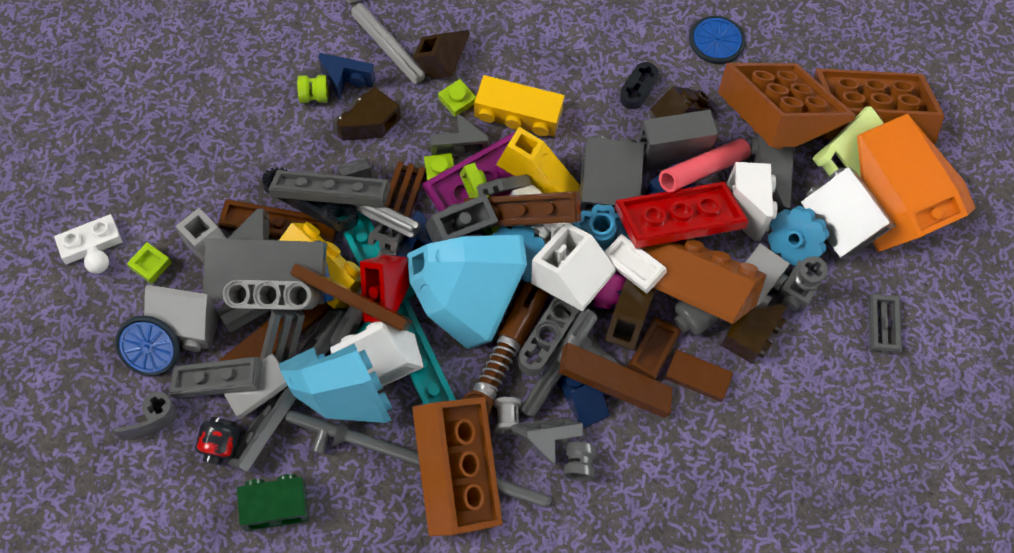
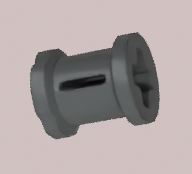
M815 256L804 259L794 274L795 284L804 291H813L818 288L827 275L828 268L826 263L821 258ZM812 271L814 275L809 277L806 273Z

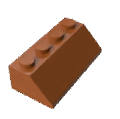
M694 239L641 248L667 269V273L653 288L731 324H734L757 306L767 274L759 271L755 265L745 262L740 263L731 259V256L725 252L713 251L703 247V243Z
M485 397L413 406L429 536L457 535L503 525Z

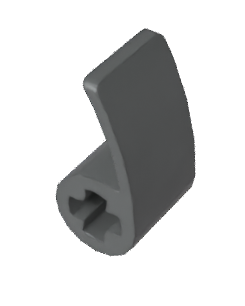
M162 392L151 393L142 403V410L147 421L132 426L113 428V430L122 440L136 439L159 432L170 426L177 418L176 406L166 394ZM162 406L163 412L158 414L157 408Z

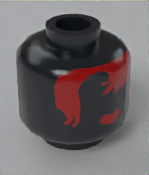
M211 417L210 421H205L201 424L195 450L199 454L204 455L202 461L222 465L223 460H230L236 456L241 437V431L235 427L236 422Z

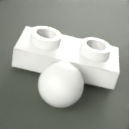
M111 214L54 236L61 259L65 265L84 258L85 268L94 274L102 273L108 268L109 258L102 250L123 243Z

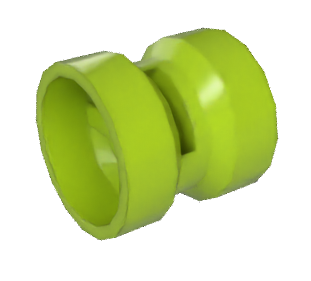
M298 75L297 88L300 104L309 103L311 100H317L319 103H328L327 75H317L316 78Z

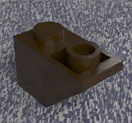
M468 30L423 36L413 59L431 79L451 77L456 70L470 33Z
M673 86L650 108L656 118L711 110V113L714 112L709 104V97L702 90Z
M373 87L368 93H363L358 98L356 105L349 112L346 111L339 117L336 123L339 138L343 141L383 138L401 120L400 105L376 87Z
M626 278L605 341L634 350L655 288H652L646 294Z
M783 304L752 309L732 325L721 346L753 364L757 356L764 358L772 345L767 339L772 332L776 335L779 333L786 321L781 316L787 307Z

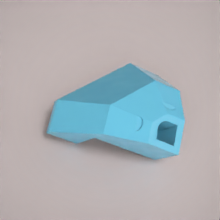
M462 236L426 244L407 254L410 284L426 315L466 349H473L491 342L527 266L523 236Z
M354 343L326 357L324 353L317 355L313 347L279 364L280 371L293 396L323 417L380 423L391 421L387 411L392 409V406L385 392L380 394L377 392L383 389L375 371L372 373L367 371L373 368L365 349L358 352Z

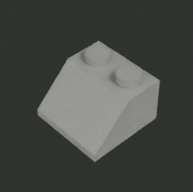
M146 285L144 316L155 317L166 323L177 336L179 345L185 350L200 352L201 349L211 350L219 315L209 295Z

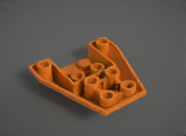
M908 113L857 135L861 179L896 225L873 242L877 252L920 238L968 216L976 208L965 181Z

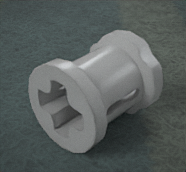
M515 397L495 399L494 407L497 408V424L494 426V432L500 435H515L512 431V425L519 424L521 399Z

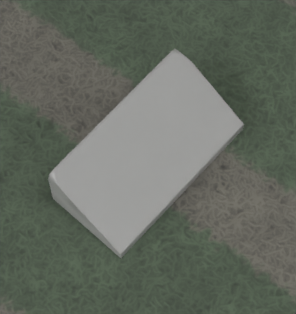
M270 354L262 360L259 390L224 393L239 420L288 386L280 371L279 364L281 362L275 355Z

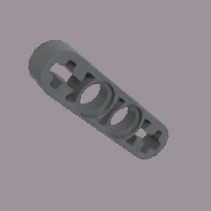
M557 297L554 298L520 351L518 367L524 374L536 376L545 369L581 310ZM558 307L567 308L571 316L566 319L558 318L554 310ZM544 330H550L555 334L556 339L552 342H544L539 337V333ZM537 347L541 350L538 360L530 365L527 363V359L534 355Z

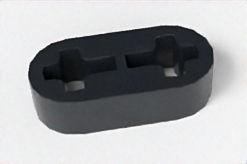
M642 62L635 67L622 86L619 97L622 106L631 110L640 108L658 79L659 73L655 65L649 62ZM649 73L650 77H646L644 82H641V75ZM635 89L638 90L637 97L628 98V95H631Z

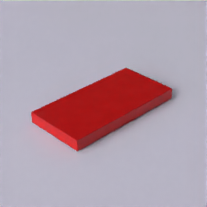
M725 181L678 189L670 193L660 192L615 201V210L635 249L746 229L749 222Z

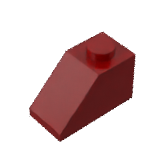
M381 255L360 261L362 295L397 312L409 289L408 257ZM363 312L364 322H382Z

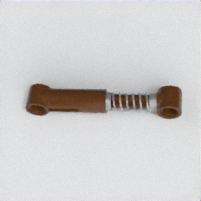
M523 282L496 335L498 341L497 346L493 348L494 353L490 354V361L486 362L487 368L482 369L483 375L478 377L480 382L475 383L473 390H470L462 398L485 397L488 421L494 405L493 400L497 395L496 392L499 391L497 387L502 385L501 379L506 377L505 371L510 370L508 365L513 363L512 357L517 356L516 353L522 349L528 340L550 296V293L538 288L531 304L528 305L536 288L531 282Z

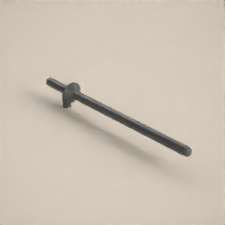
M289 409L286 415V422L318 432L312 451L324 454L331 436L334 437L332 447L346 441L420 466L417 451L348 428L345 420H340L339 424L336 425ZM496 478L499 493L541 507H548L551 503L550 497L546 494Z

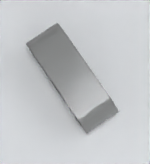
M233 280L224 287L223 299L232 308L309 310L316 307L319 303L320 291L301 281ZM241 287H244L246 290V298L243 302L239 301L237 295ZM273 287L276 290L277 296L275 301L270 303L267 293ZM302 287L307 292V299L303 304L299 303L297 299V293Z

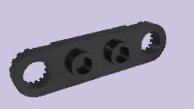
M276 167V169L271 168V171L267 170L263 174V187L267 193H269L268 189L277 170L288 171L287 169L284 170L282 167L281 169L279 167ZM278 198L335 231H349L358 223L356 208L353 205L350 206V204ZM341 215L349 216L348 220L345 218V221L343 219L340 221V219L336 218Z

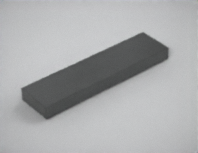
M277 170L268 190L270 197L384 208L391 184L390 180Z

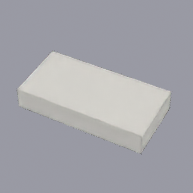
M622 234L604 251L616 270L646 294L667 273L665 266L641 248L635 249L633 243Z

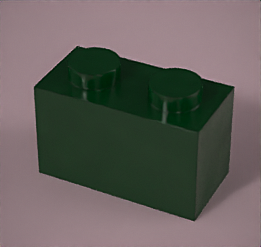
M285 474L277 477L278 480L265 482L263 479H253L246 481L244 486H238L239 522L242 529L247 532L309 522L306 484L302 476L297 477L296 474Z

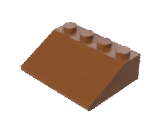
M726 63L718 94L767 142L768 146L775 149L797 147L853 121L856 116L797 63Z
M816 68L815 80L856 116L865 107H872L882 122L886 123L908 113L931 142L936 144L945 115L923 74ZM849 123L823 134L824 139L833 140Z

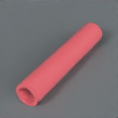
M739 138L667 168L659 175L660 185L666 192L670 193L733 166L735 162H742L748 159L751 154L750 145L746 140Z

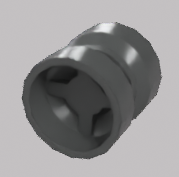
M584 442L567 443L565 454L568 457V462L564 465L563 476L570 480L593 481L595 479L593 460L597 458V447Z

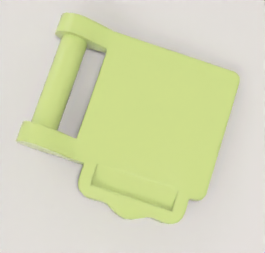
M865 107L827 146L814 155L813 161L817 166H822L830 176L838 170V167L831 159L834 153H836L846 168L849 166L861 177L857 135L884 123L872 107Z

